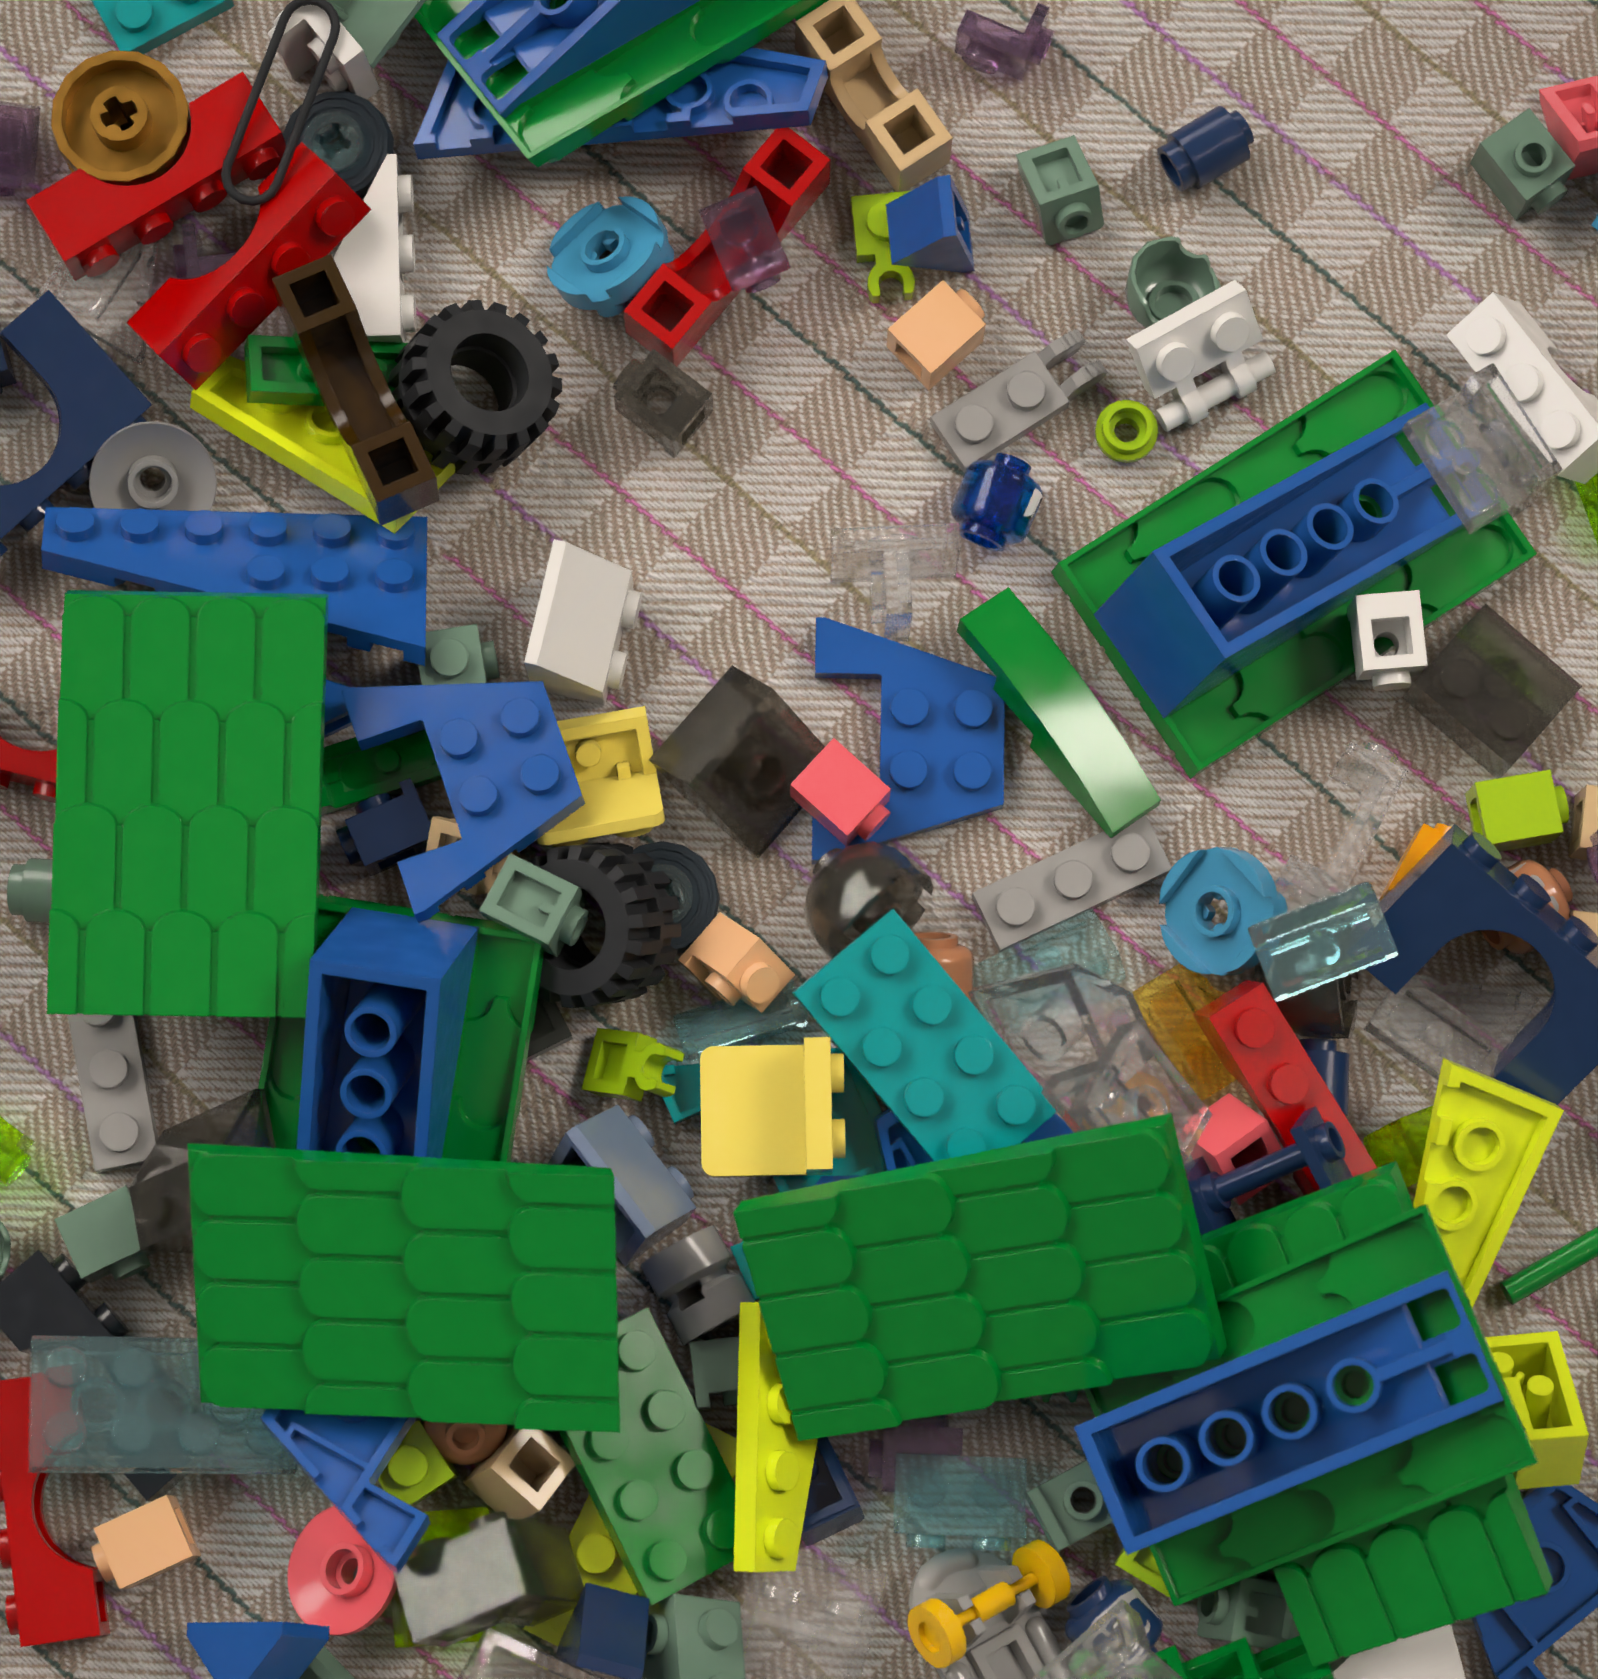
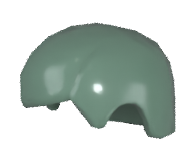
M1169 236L1146 242L1133 256L1126 282L1125 296L1131 314L1141 325L1147 328L1219 289L1221 285L1213 268L1210 267V260L1207 255L1193 254L1184 249L1180 238Z

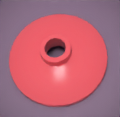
M332 1506L316 1515L305 1526L296 1540L288 1565V1590L293 1607L302 1621L311 1625L330 1626L329 1635L347 1636L364 1630L382 1615L395 1594L400 1573L397 1574L390 1570L335 1506ZM358 1566L357 1575L355 1579H353L354 1571Z

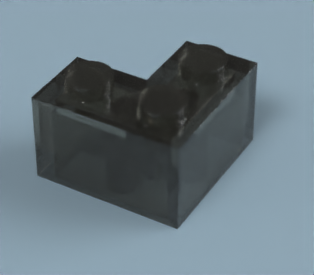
M506 1512L491 1513L473 1520L468 1525L470 1532L453 1540L450 1537H440L417 1545L413 1551L414 1557L407 1560L399 1574L393 1572L413 1643L441 1647L450 1646L500 1623L536 1626L575 1609L584 1588L565 1527L542 1524L535 1517L521 1520L508 1518Z

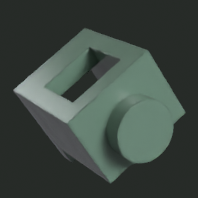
M739 1336L689 1342L698 1410L711 1409L710 1396L723 1395L724 1406L737 1405Z
M1088 1460L1024 1493L1046 1538L1057 1552L1113 1522ZM1079 1487L1089 1489L1094 1495V1506L1087 1513L1075 1511L1070 1503L1072 1492Z

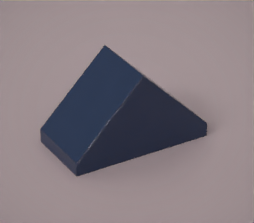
M586 1582L560 1640L556 1657L576 1667L623 1679H642L650 1599Z

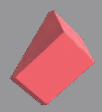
M1598 76L1539 89L1540 104L1548 131L1576 165L1568 180L1598 173Z

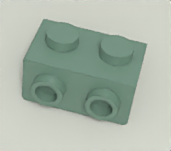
M672 1594L649 1606L642 1679H746L740 1602Z

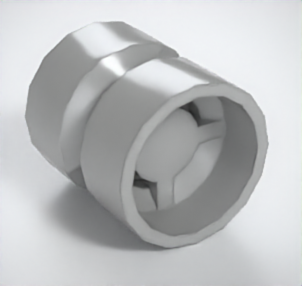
M715 1225L706 1227L683 1238L640 1265L656 1296L659 1298H669L672 1303L666 1315L683 1346L689 1345V1342H696L739 1319L740 1302H756L742 1275L729 1273L726 1267L732 1256ZM701 1283H702V1293H703V1294H701V1293L698 1291L697 1287H696L697 1285H699V1284H701Z

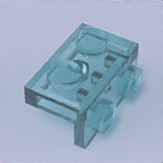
M896 1453L892 1533L906 1534V1547L945 1548L946 1535L972 1536V1550L1011 1551L1012 1538H1026L1027 1459Z

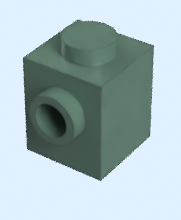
M1530 108L1482 141L1470 163L1515 220L1532 208L1540 215L1558 203L1568 193L1564 185L1576 166Z
M477 624L426 632L425 666L419 665L422 685L489 683L490 679L500 678L494 640L482 642Z
M128 1186L121 1187L54 1219L80 1278L90 1283L111 1273L115 1281L131 1277L151 1266L147 1256L162 1250L155 1234L164 1230V1226L153 1201L148 1194L138 1198L136 1192Z

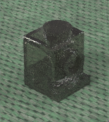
M654 349L651 350L642 363L636 358L630 361L613 385V389L617 391L614 395L616 411L661 444L665 451L674 458L713 412L712 393ZM658 396L665 397L671 402V406L662 414H657L648 407L649 402Z

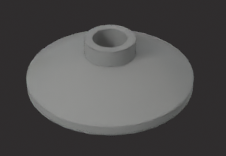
M147 421L124 427L111 435L103 443L91 465L89 489L94 508L211 511L216 497L217 479L211 456L194 435L170 423ZM154 467L160 469L164 473L162 482L154 486L143 483L140 476L147 468Z

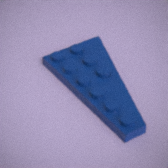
M751 47L729 62L715 64L630 121L623 118L583 145L811 126L828 79L826 60ZM448 60L413 144L417 159L520 151Z
M46 507L41 546L42 569L112 587L129 581L153 587L155 591L329 594L327 632L346 636L348 647L370 652L373 645L377 644L403 651V661L425 666L428 517L412 516L396 533H393L365 515L147 510L141 508Z

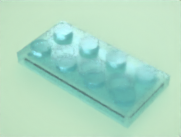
M32 1336L28 1473L295 1475L298 1470V1464L264 1427L260 1417L266 1409L226 1408L216 1406L213 1403H201L197 1338Z

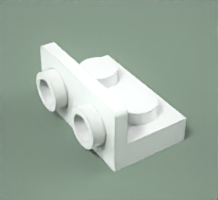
M306 5L293 12L277 49V54L285 71L293 80L299 78L314 65H318L331 29L330 18L318 6ZM281 13L276 17L274 27L268 32L270 40ZM340 22L339 37L323 77L335 91L348 89L351 93L368 99L380 88L364 50Z

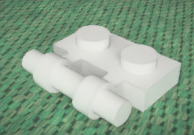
M1236 280L1126 339L1144 389L1154 399L1169 391L1172 392L1174 400L1155 410L1156 417L1166 432L1184 422L1191 426L1209 416L1208 409L1234 395L1238 399L1245 397L1257 390V382L1274 374L1276 371L1271 358L1265 351L1246 361L1244 360L1242 351L1262 341L1263 337L1247 291ZM1220 364L1223 374L1196 388L1193 378Z

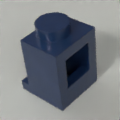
M411 778L399 782L403 795L392 799L390 793H383L359 803L354 808L357 815L345 819L347 826L336 830L350 864L353 865L362 861L370 876L397 866L399 861L426 852L431 823Z

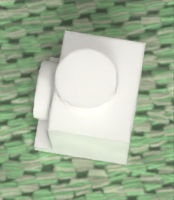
M1420 591L1355 595L1347 607V617L1351 625L1356 681L1372 679L1373 690L1377 691L1397 690L1411 686V676H1419L1428 665ZM1379 637L1390 639L1395 645V654L1392 656L1379 655L1374 648V640Z

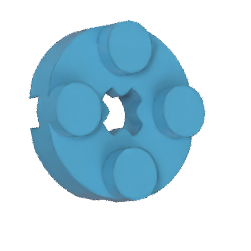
M618 197L623 205H614L606 209L603 208L599 201L588 205L569 218L554 236L549 251L554 256L552 269L547 266V274L559 294L571 306L582 310H596L603 317L618 315L623 312L630 303V300L639 293L663 263L673 261L674 249L668 241L666 227L654 209L647 202L636 197ZM606 250L613 252L608 257L600 259L601 254Z
M1214 847L1186 854L1170 869L1160 891L1159 904H1166L1165 918L1167 925H1160L1163 940L1173 957L1181 965L1196 973L1228 976L1242 974L1244 971L1253 968L1271 949L1278 933V927L1287 916L1286 900L1277 891L1275 882L1267 868L1250 853L1232 847ZM1213 898L1225 900L1227 903L1228 917L1225 923L1214 925L1212 922L1216 913L1211 905Z

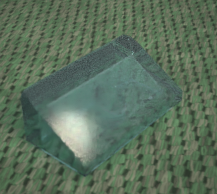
M1370 882L1358 884L1256 923L1248 928V933L1275 1002L1399 956Z
M1093 909L978 963L1012 1032H1018L1123 981L1126 976L1119 951Z
M790 980L763 1013H760L739 999L733 1007L724 1000L675 1015L673 1021L685 1060L689 1059L690 1062L700 1059L703 1050L711 1046H743L805 1027L806 1023H808V1012L792 994L798 988L797 984Z

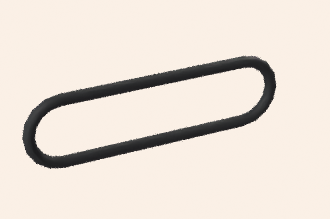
M293 0L286 5L279 17L223 163L221 173L223 187L229 196L240 204L255 206L266 203L276 195L283 183L339 37L340 21L338 13L332 4L326 0ZM306 5L318 6L330 18V34L274 180L268 190L261 195L253 197L243 195L232 184V166L291 15L298 8Z

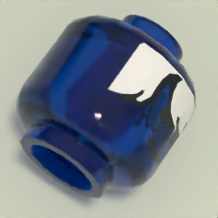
M997 453L994 461L976 460L972 462L964 473L950 508L954 520L959 524L958 534L980 547L1000 552L1005 549L1006 545H1016L1022 542L1028 535L1043 499L1040 485L1029 476L1032 467L1025 461L1005 453Z

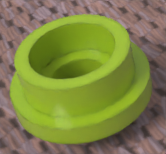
M1120 400L1111 403L1101 412L1096 422L1095 438L1099 448L1107 457L1117 462L1131 463L1143 459L1152 451L1158 437V424L1153 413L1145 405L1133 400ZM1121 424H1129L1136 429L1138 437L1131 442H1123L1116 437L1114 429Z

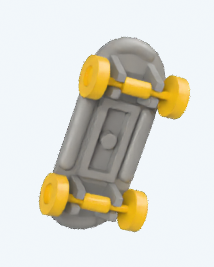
M1037 1539L1018 1548L1013 1553L1012 1565L1006 1564L992 1554L974 1548H953L934 1555L919 1568L910 1587L909 1614L907 1618L908 1630L920 1655L935 1667L941 1679H1077L1048 1623L1038 1607L1050 1608L1066 1599L1071 1589L1069 1572L1063 1559L1047 1542Z

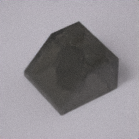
M1485 604L1414 681L1403 699L1497 779L1503 777L1578 692L1582 685Z
M732 665L653 754L649 761L685 799L751 855L759 859L803 808L790 797V784L825 746L773 688Z
M255 1088L162 1132L129 1187L140 1250L193 1254L187 1143L276 1148L265 1089Z

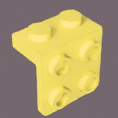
M645 706L557 721L585 804L538 838V844L552 845L556 848L585 844L589 838L616 834L619 837L625 838L637 837L650 832L653 827L665 822Z
M830 1037L804 1038V1045L711 1046L703 1050L700 1056L701 1163L703 1171L708 1176L832 1175L833 1158H845V1119H832L831 1093H844L843 1053L831 1054Z

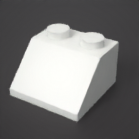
M553 540L524 661L529 681H543L547 693L601 705L606 704L609 688L620 690L628 653L618 651L624 627L629 629L635 628L642 599V592L633 591L634 585L631 570L568 542Z

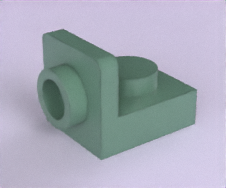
M1075 135L1016 154L1018 171L1038 212L1041 234L1046 245H1054L1068 239L1077 238L1103 227L1104 220L1099 185Z
M511 853L479 909L484 917L540 944L545 952L555 957H558L565 944L573 946L585 928L589 916V911L584 909L587 900L578 886Z
M1248 1577L1198 1598L1197 1614L1199 1622L1197 1634L1199 1637L1234 1642L1246 1637L1250 1646L1268 1649L1300 1635L1280 1585L1277 1582Z

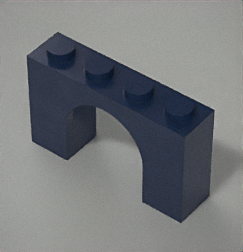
M47 290L0 332V337L47 388L56 405L59 419L57 443L48 462L37 473L23 481L9 485H0V539L18 523L28 533L45 518L46 507H55L47 498L65 482L75 491L89 479L94 456L103 443L111 435L124 427L139 422H147L141 414L152 406L150 401L50 290ZM0 541V557H1L8 549H7V547Z
M1454 824L1351 931L1347 954L1396 995L1446 943L1460 935L1479 930H1496L1513 934L1528 942L1542 955L1548 964L1554 980V989L1542 1010L1496 1055L1494 1079L1558 1105L1598 1065V936L1579 918L1571 916L1566 920L1548 904L1551 901L1549 894L1533 878L1526 874L1516 877L1499 862L1502 859L1500 852L1487 838L1475 831L1468 835Z

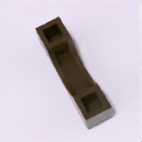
M332 254L272 278L278 307L380 525L382 526L438 502L439 494L436 475L411 422L403 415L386 383L369 344L356 305Z

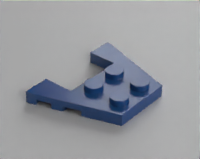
M816 617L815 678L879 679L881 681L879 779L891 788L890 800L884 806L891 814L867 841L857 835L847 847L812 816V864H825L834 861L837 857L863 849L867 851L886 845L889 841L922 831L929 832L1002 809L1004 805L1005 702L993 690L996 676L826 617Z
M543 681L350 687L341 690L361 750L424 729L426 730L462 837L457 842L397 862L418 923L428 920L439 912L438 906L462 888L467 891L486 877L485 872L514 850L518 853L585 804Z
M266 1409L260 1417L264 1427L387 1567L399 1574L431 1522L427 1514L375 1486V1483L416 1418L305 1414L304 1410Z
M1571 1485L1532 1488L1522 1496L1553 1579L1548 1594L1523 1602L1517 1601L1513 1605L1472 1617L1495 1679H1546L1534 1664V1659L1598 1608V1503Z

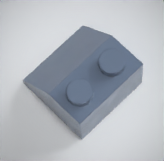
M616 1105L575 1125L567 1131L548 1164L611 1168L614 1174L616 1255L623 1265L627 1266L683 1225L697 1207L691 1201L694 1193L687 1179L674 1166L666 1168L652 1150L655 1142L645 1124L635 1115L627 1117L620 1106Z

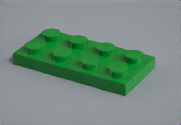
M646 1307L618 1321L620 1433L559 1431L639 1596L649 1598V1606H652L734 1561L736 1485L649 1308Z

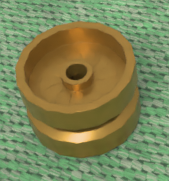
M111 50L85 59L65 76L53 99L51 127L59 150L67 162L71 173L81 168L103 182L120 186H132L147 183L162 176L178 162L189 141L191 115L189 103L180 81L162 62L136 51Z

